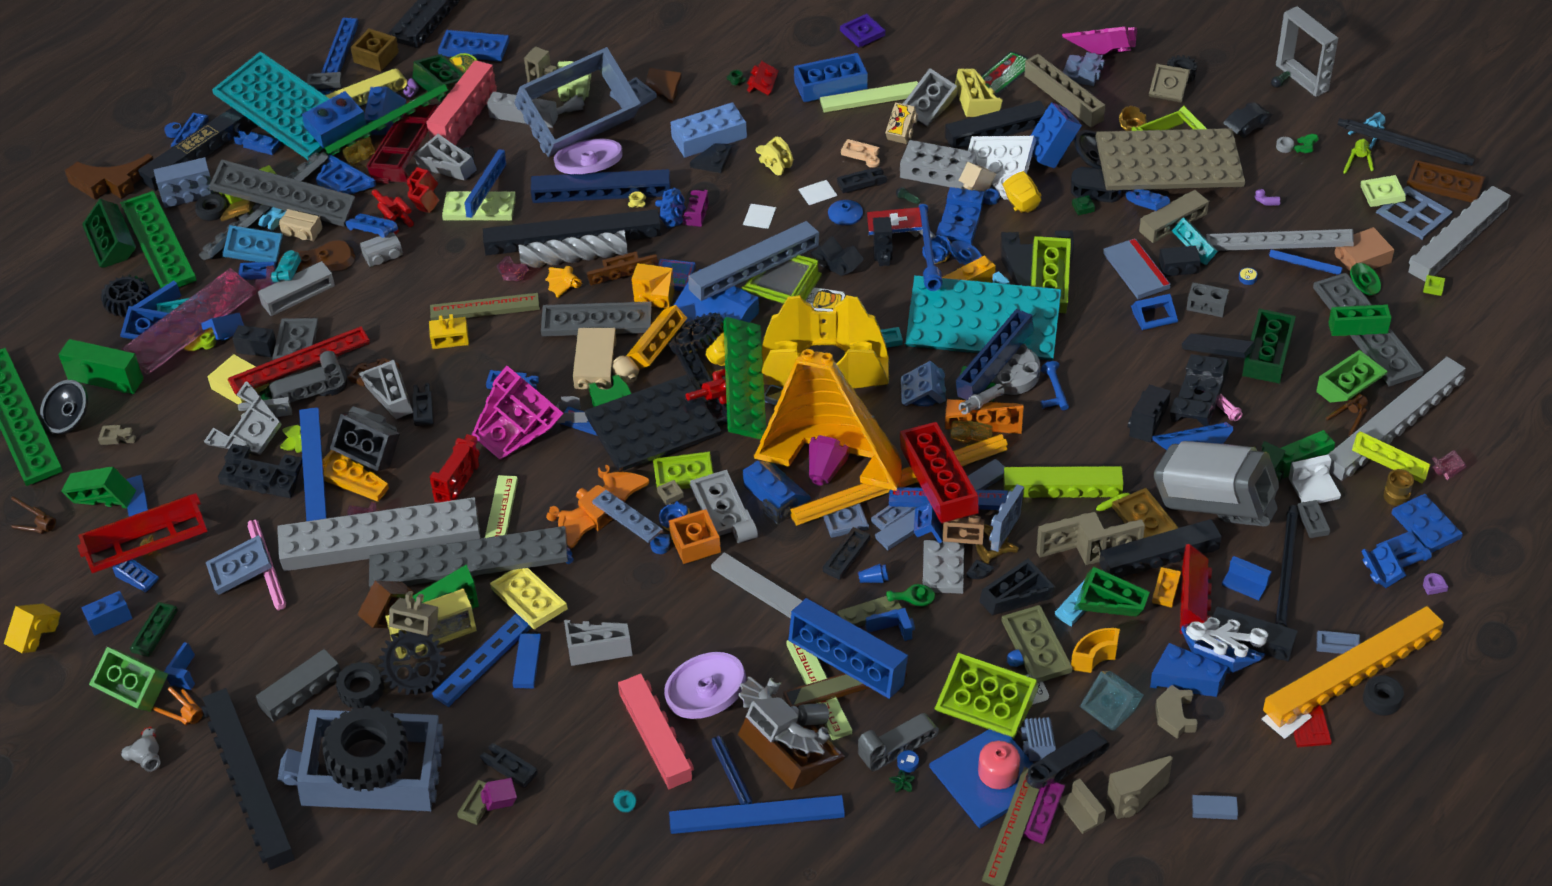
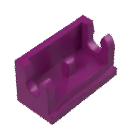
M693 190L691 195H697L699 198L691 197L689 199L687 211L684 213L683 225L702 227L709 204L708 190Z

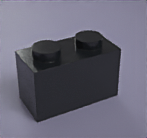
M1196 245L1160 249L1159 265L1165 277L1199 273L1201 260Z
M238 325L232 338L236 353L272 357L274 353L276 338L273 329Z

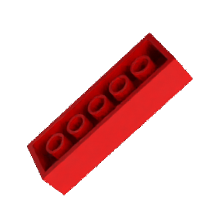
M937 422L900 431L901 450L939 521L944 523L979 513L978 494Z

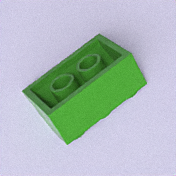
M1358 350L1319 376L1316 392L1330 403L1347 401L1385 376L1388 371Z

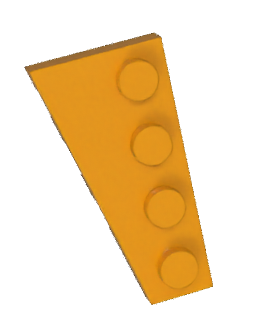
M330 450L323 459L324 481L378 502L389 489L388 483L374 473L366 471L361 464H356L350 458L338 452Z

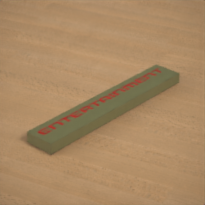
M538 293L433 304L430 305V318L433 321L439 320L440 315L443 316V319H449V314H453V318H471L540 310Z
M1026 767L1023 768L982 878L983 882L993 886H1004L1039 792V789L1028 785L1026 775L1029 768Z

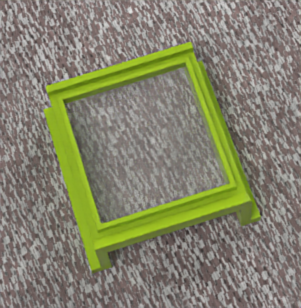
M798 255L749 278L745 286H742V290L781 303H785L787 297L798 295L806 301L822 273L818 272V260Z

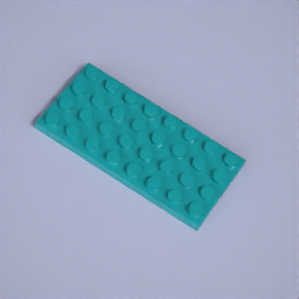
M261 51L212 89L215 96L308 161L311 155L323 149L305 129L302 114L329 100V98Z
M914 275L906 346L979 353L1010 315L1018 309L1032 314L1034 331L1023 344L1032 350L1039 359L1053 361L1061 289L942 278V286L937 291H930L924 285L923 276Z

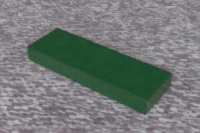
M162 602L157 603L130 647L131 653L150 657L177 613L178 609L176 606Z

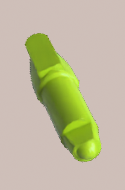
M1118 494L1098 505L1096 510L1099 512L1112 507L1113 501L1130 494Z

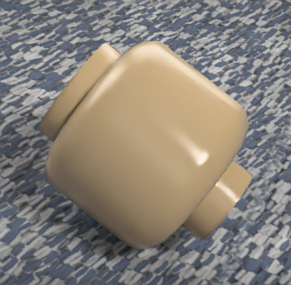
M620 356L613 361L612 373L614 375H619L628 384L633 383L637 379L639 368L631 357Z

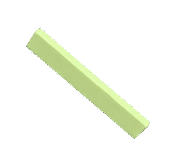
M918 82L820 97V103L825 113L907 99Z

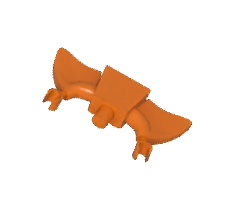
M605 465L606 472H602L598 468V476L603 478L605 483L603 487L596 485L589 492L584 488L579 489L576 497L579 499V508L572 511L562 510L559 512L558 507L552 506L546 517L549 521H555L559 517L558 527L565 526L567 546L571 549L577 544L584 533L592 528L600 531L614 519L592 504V501L597 496L607 490L625 502L633 492L647 486L649 479L628 472L610 473L609 466Z

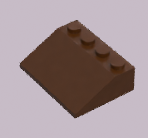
M745 718L738 734L759 758L792 790L808 785L845 758L829 740L824 744L818 743L824 750V754L817 752L807 754L800 749L789 748L788 745L779 740L771 743L747 718ZM814 725L802 726L803 728L813 730L815 733L819 731Z

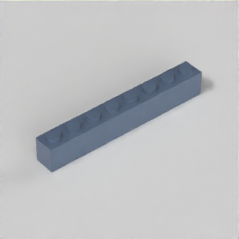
M807 221L689 275V290L699 300L703 301L819 246V232Z

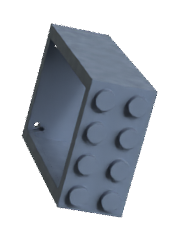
M607 47L520 86L515 99L516 108L521 110L525 123L530 125L534 138L538 139L541 150L548 157L556 154L565 146L587 140L634 118L641 104ZM599 70L622 109L555 140L532 100Z
M309 711L297 777L301 806L431 811L432 803H436L437 790H435V785L439 783V772L437 770L438 767H441L442 755L440 754V749H443L444 736H442L443 724H439L438 715L393 713L394 717L399 718L402 722V726H404L407 741L426 742L421 780L396 779L392 783L387 782L386 786L381 789L376 787L374 791H367V789L354 791L352 787L350 789L342 787V782L340 784L336 783L332 776L315 775L321 739L325 736L324 732L328 726L331 727L330 723L333 719L340 718V714L345 711Z

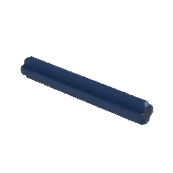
M721 736L714 737L712 745L740 804H752V798Z

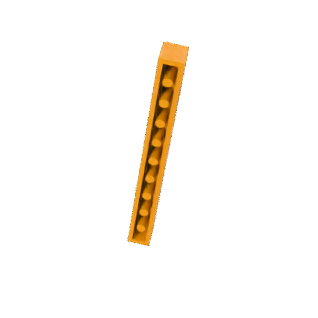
M1426 606L1266 697L1263 711L1279 728L1286 723L1289 725L1300 714L1307 715L1316 705L1326 704L1335 695L1340 696L1349 687H1355L1363 679L1373 677L1380 669L1390 667L1394 661L1400 658L1404 659L1413 650H1419L1427 642L1437 640L1442 634L1444 622Z

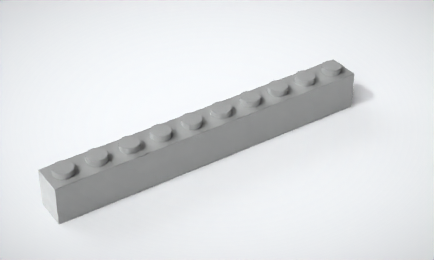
M1449 357L1443 359L1328 454L1331 458L1329 473L1341 481L1348 476L1351 477L1357 468L1364 466L1369 458L1352 451L1357 433L1361 431L1389 445L1393 438L1397 435L1400 436L1404 432L1405 428L1409 425L1412 426L1417 418L1421 415L1424 416L1429 408L1433 405L1436 406L1441 398L1448 396L1453 388L1460 386L1465 379L1464 373L1466 368Z

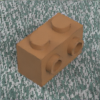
M972 515L969 518L962 517L944 522L943 542L983 544L985 519Z

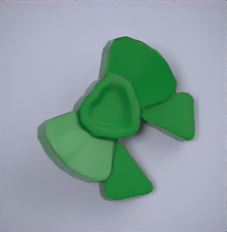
M1316 134L1300 137L1297 141L1304 145L1294 146L1296 152H1312L1314 143L1319 138Z

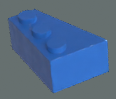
M1169 643L1152 672L1150 688L1157 689V686L1169 688L1173 685L1177 689L1192 690L1193 694L1217 697L1225 682L1228 667Z

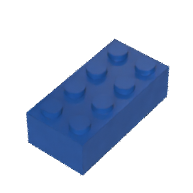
M858 53L794 66V82L803 102L817 100L820 97L868 89L867 71Z

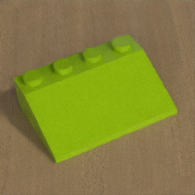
M958 653L935 710L1014 738L1028 714L1038 691L1037 680Z

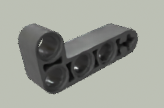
M325 351L320 355L322 367L277 380L270 384L269 389L272 399L289 397L291 403L341 387L344 383V378L335 352Z
M922 713L880 737L873 730H869L862 734L858 740V754L871 771H876L895 761L901 752L906 750L913 751L934 739L939 733V728L926 713Z

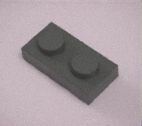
M341 72L308 74L307 84L316 90L341 88Z
M1317 500L1298 503V512L1309 537L1315 538L1329 535L1330 528Z

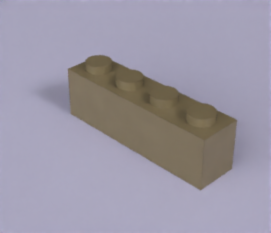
M1193 190L1175 201H1171L1170 204L1143 216L1140 220L1139 232L1152 243H1155L1173 233L1172 230L1183 217L1192 223L1207 215L1209 201L1196 190Z

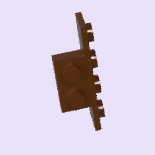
M636 251L602 260L604 268L589 271L587 276L590 285L633 275L637 263L659 266L656 254L638 258Z

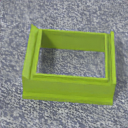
M1183 106L1177 112L1139 127H1132V131L1167 130L1182 124L1184 121L1192 129L1207 128Z

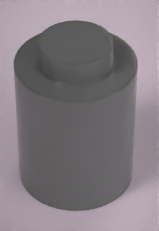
M824 703L798 706L799 717L797 722L801 726L823 725L829 720V710Z

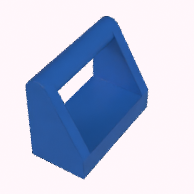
M1170 294L1136 301L1131 306L1133 314L1142 330L1178 322ZM1165 307L1169 317L1145 322L1142 311Z

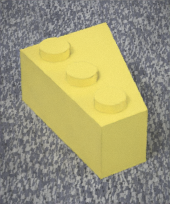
M958 69L955 85L957 86L958 96L966 117H976L1000 111L1002 100L993 94L992 88H988L985 85V80L975 69Z

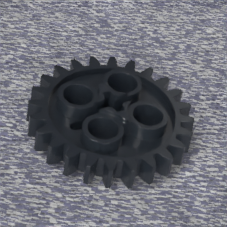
M710 312L707 315L704 313L701 317L696 316L694 320L690 319L687 323L684 322V325L679 328L668 344L677 355L680 353L684 355L686 352L690 354L693 350L697 352L698 348L703 349L704 346L710 345L711 341H715V337L721 335L720 332L724 331V320L716 312L713 314Z
M398 630L399 636L396 637L391 634L393 641L385 640L384 642L388 647L380 648L384 652V655L378 656L379 659L383 660V663L378 664V667L384 668L380 675H387L384 682L392 681L390 688L393 689L397 685L398 693L403 688L406 695H409L410 690H413L414 694L417 695L418 689L425 693V686L433 688L431 682H439V679L436 677L437 674H444L439 670L440 667L446 666L444 663H440L442 659L446 658V656L440 655L444 648H437L440 641L436 640L433 642V634L426 637V635L409 631L403 634L401 630ZM418 644L426 646L427 649L424 655L416 653L415 650ZM402 646L405 648L406 654L403 658L395 656L397 647ZM411 655L415 659L430 657V661L415 662L414 667H411L410 664H393L395 661L409 660ZM423 664L429 667V672L425 676H421L418 673L419 666ZM401 667L408 669V676L404 679H400L397 675V671Z

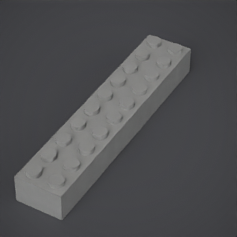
M475 497L277 526L279 560L283 571L369 559V555L481 539Z

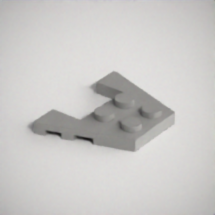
M246 381L237 393V396L251 404L229 436L213 428L204 442L207 445L229 449L232 444L250 447L251 454L261 455L282 424L254 388Z

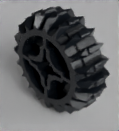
M128 275V277L122 276V278H115L114 281L110 280L109 284L104 285L105 288L101 290V301L109 314L123 317L127 314L129 306L136 305L150 296L151 292L143 278H138L137 275L134 277Z

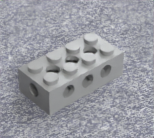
M909 140L900 162V178L967 189L963 187L964 183L960 182L959 179L967 162L976 164V152Z

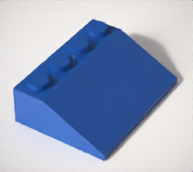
M688 281L674 304L687 317L686 323L690 319L694 320L696 316L701 317L704 313L707 315L710 312L712 314L715 312L720 314L723 320L725 317H730L749 323L759 314L758 297L736 286H732L701 301L689 290Z

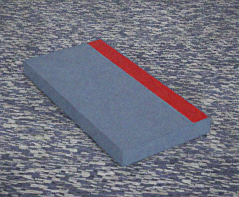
M1136 239L1103 249L1105 257L1137 299L1170 289L1168 280Z

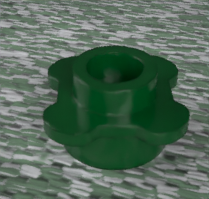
M733 70L727 76V80L736 86L741 84V82H745L746 77L743 76L742 71Z

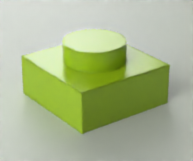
M1427 275L1423 292L1442 296L1445 278Z

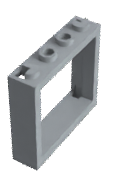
M1296 6L1284 12L1276 66L1315 97L1326 93L1330 87L1338 37ZM1299 27L1322 44L1317 77L1294 59Z

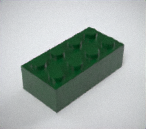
M1264 309L1258 310L1250 341L1254 342L1255 348L1245 358L1242 376L1280 384L1296 316Z

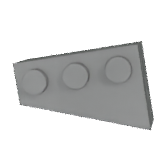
M439 134L413 155L418 168L464 181L477 170L472 156Z
M394 360L359 373L366 388L395 419L413 413L401 373Z

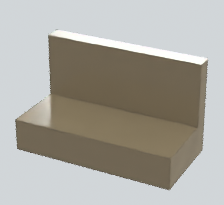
M1081 779L1074 781L1072 792L1060 798L1059 805L1083 834L1104 822L1106 810Z

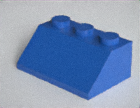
M370 87L364 114L366 125L406 104V99L388 87ZM389 121L385 123V128L379 131L374 129L370 133L371 135H386L393 123Z
M756 461L743 470L744 486L780 519L790 514V509L801 506L811 500V496L774 463Z

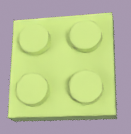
M1396 175L1361 181V188L1370 207L1405 201L1406 195Z

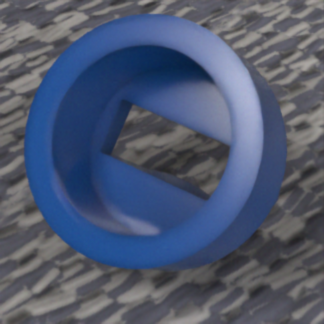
M1019 649L1011 651L1007 655V663L1012 667L1024 665Z

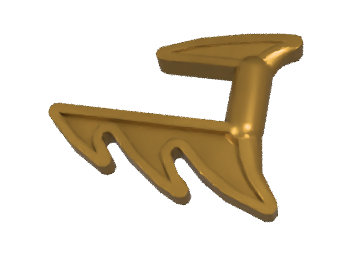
M984 524V535L989 540L993 527ZM1008 537L998 552L994 550L988 552L982 544H976L980 558L988 565L990 559L1003 553L1018 552L1019 549L1008 542Z

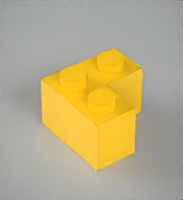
M45 604L15 606L4 644L20 653L36 652L41 634L55 632L61 613Z

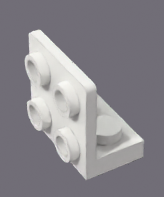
M1329 455L1291 463L1289 480L1301 502L1317 500L1319 504L1340 499L1341 494L1329 474L1331 465Z

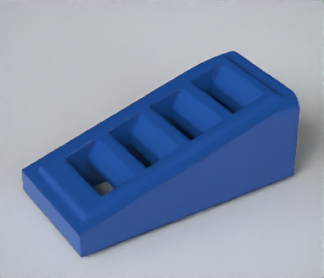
M133 559L113 567L117 578L144 592H147L159 580L157 575ZM146 577H148V579L142 584L141 582H142Z

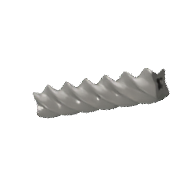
M624 230L615 234L602 233L597 237L593 235H585L580 239L570 237L562 242L559 240H549L544 244L540 242H533L527 246L518 244L522 270L528 266L539 268L546 263L558 265L563 261L575 263L580 259L590 261L599 256L611 258L616 254H628Z

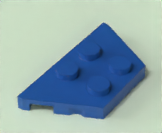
M332 155L328 156L327 165H323L322 171L316 178L318 185L345 194H352L376 186L374 179Z

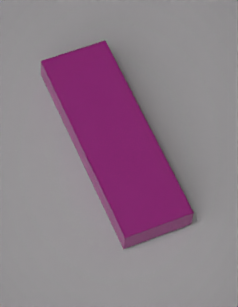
M1052 782L1040 788L1023 833L1024 837L1041 844L1044 843L1065 785Z

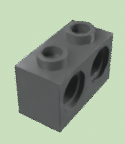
M1193 282L1186 310L1223 318L1229 289Z

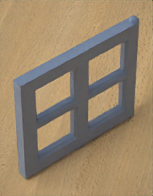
M1406 186L1403 191L1405 195L1408 194L1420 201L1416 207L1411 208L1402 202L1385 204L1376 211L1377 214L1422 240L1453 214V211L1409 186ZM1396 204L1408 211V213L1399 218L1388 212V210ZM1429 206L1441 214L1432 220L1420 212ZM1417 216L1429 224L1420 230L1408 222Z

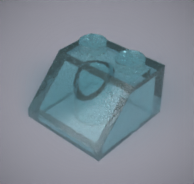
M1101 671L1080 707L1114 731L1135 711L1144 695L1112 671Z

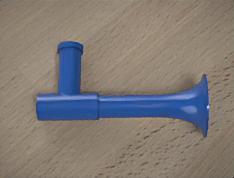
M1056 361L1047 362L1040 369L1042 373L1049 375L1057 397L1045 401L1042 400L1041 406L1044 409L1059 405L1061 410H1067L1069 406L1056 374V370L1060 365Z

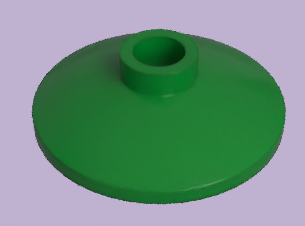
M1356 263L1351 267L1352 281L1360 291L1368 295H1375L1380 291V279L1371 267L1364 263Z

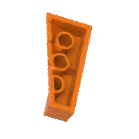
M947 399L945 429L1022 434L1023 404L987 402L978 410L962 414L961 412L966 408L959 410V404L966 400Z

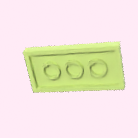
M447 191L442 213L443 220H512L516 200L515 192L489 191L472 218L466 217L464 203L471 191Z

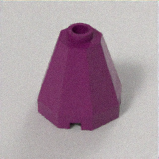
M822 435L818 436L817 439L815 437L811 438L809 443V476L814 484L823 485L832 480L848 460L850 451L847 445L844 444L842 447L839 445V440Z

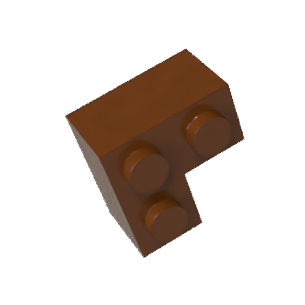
M375 581L361 605L358 616L372 628H387L388 624L385 616L389 615L390 607L400 598L405 599L406 593L412 590L402 581Z

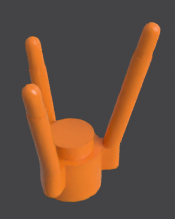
M172 687L168 688L173 696L184 705L181 708L182 717L158 707L153 708L154 711L181 721L185 725H188L189 722L196 724L203 716V710L195 703L185 689H181V692L188 702Z

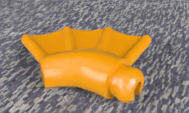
M566 266L564 269L549 267V275L546 278V281L549 282L548 290L554 292L557 298L570 287L579 288L582 281L573 274L571 266Z

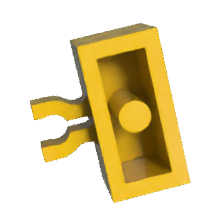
M449 314V319H443V316L440 315L439 320L429 321L432 349L469 345L466 317L453 318V314Z

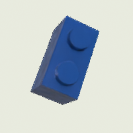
M120 591L81 607L94 636L132 619Z

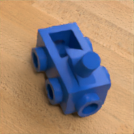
M676 188L665 191L662 200L655 202L656 207H661L659 218L668 228L678 226L683 222L682 212L685 209V200L681 191Z

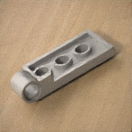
M727 470L690 481V486L701 510H707L719 536L733 532L737 543L758 537L755 523L751 519L748 510H745ZM712 490L720 491L717 495H713L710 492ZM725 505L727 508L720 510L717 506Z

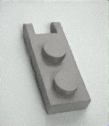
M289 397L263 400L276 417L292 415ZM247 402L238 404V410L246 411L251 404Z

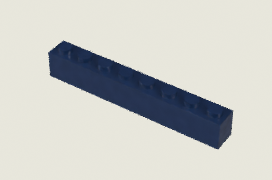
M669 169L531 176L532 203L629 198L633 192H641L646 197H663V193L670 189Z

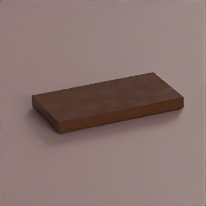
M1415 160L1406 186L1472 203L1475 199H1478L1485 177Z

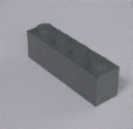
M323 649L257 694L256 699L260 709L273 722H276L297 706L302 705L304 701L314 694H318L327 685L335 682L340 673L339 664Z

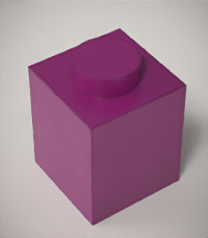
M511 778L487 782L481 791L482 802L486 804L488 811L513 806L517 798Z

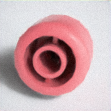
M993 741L985 745L979 756L978 774L980 780L992 789L1001 790L1012 786L1019 776L1020 755L1018 750L1006 741Z

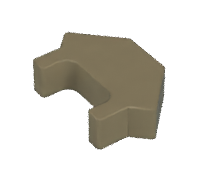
M1171 685L1156 699L1157 723L1175 738H1179L1183 733H1195L1197 719H1186L1182 704L1192 703L1193 692L1192 690H1179Z

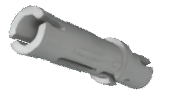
M996 384L978 395L974 394L968 400L959 404V410L966 408L961 412L962 414L978 410L983 404L1003 395L1004 388L998 390L1002 385Z

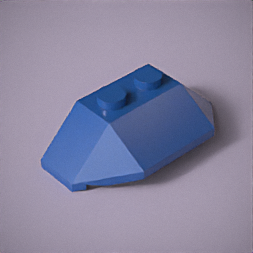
M1224 422L1152 437L1153 441L1166 450L1170 445L1180 444L1182 441L1223 444L1232 433L1233 426Z
M1188 624L1183 625L1181 628L1192 653L1228 667L1227 673H1230V671L1235 672L1258 662L1265 656L1263 653L1248 648L1247 655L1239 657L1235 655V649L1227 645L1226 654L1219 655L1214 652V646L1204 640L1197 641L1191 639L1186 633Z

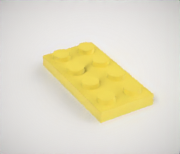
M529 568L511 570L490 583L491 589L533 629L568 609L567 604Z

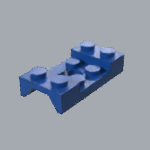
M950 187L941 222H939L936 235L947 237L949 240L965 241L972 245L984 204V192Z

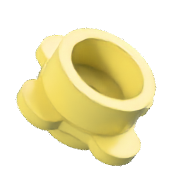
M633 192L630 194L629 207L645 206L644 200L646 196L643 193Z

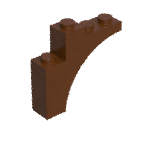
M146 154L133 162L112 167L89 166L77 161L67 168L65 173L71 185L94 200L107 191L123 199L135 190L133 185L141 180L138 170L154 159L150 154Z

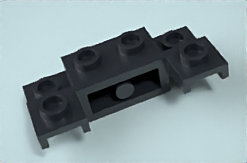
M237 444L230 446L224 457L226 463L218 475L220 484L291 499L303 465L302 457L285 454L280 464L274 465L248 459L251 453L250 447Z

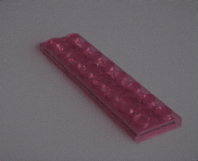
M230 268L124 346L122 351L135 353L140 368L145 373L150 374L203 334L206 330L202 329L201 323L211 318L228 315L256 293V288Z

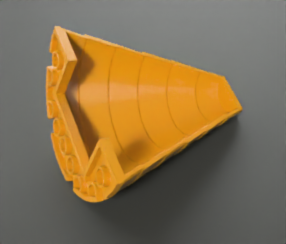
M811 349L804 350L802 355L795 360L789 374L790 376L774 408L775 411L754 454V459L790 466L805 443L809 444L812 437L817 439L818 436L822 435L839 440V445L842 447L844 444L847 445L852 454L871 458L860 476V483L897 491L902 478V462L897 449L889 441L877 421L857 396L853 387L845 379L843 373L834 362L832 354L814 352Z

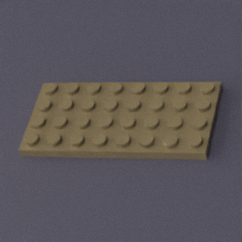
M1232 129L1096 132L1095 137L1106 190L1244 187L1245 179Z

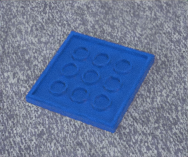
M987 730L929 763V768L980 829L1007 813L1023 768H1030L1033 762L1029 761L1027 755L1024 754L1011 737ZM1006 741L1012 744L1019 752V776L1016 782L1009 788L1001 790L992 789L980 780L978 774L980 752L990 742Z

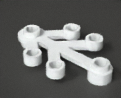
M1213 617L1208 618L1204 623L1192 622L1186 629V633L1191 639L1197 641L1202 639L1214 646L1216 654L1225 655L1228 648L1227 645L1235 649L1234 653L1239 657L1247 655L1248 647L1235 640L1250 641L1253 646L1261 647L1266 643L1268 633L1260 628L1252 629L1251 634L1236 633L1239 630L1240 623L1232 619L1228 620L1227 624L1218 628L1220 621Z

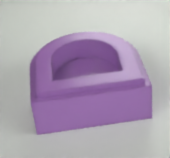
M1430 573L1425 576L1423 587L1427 595L1442 593L1448 590V585L1441 575Z

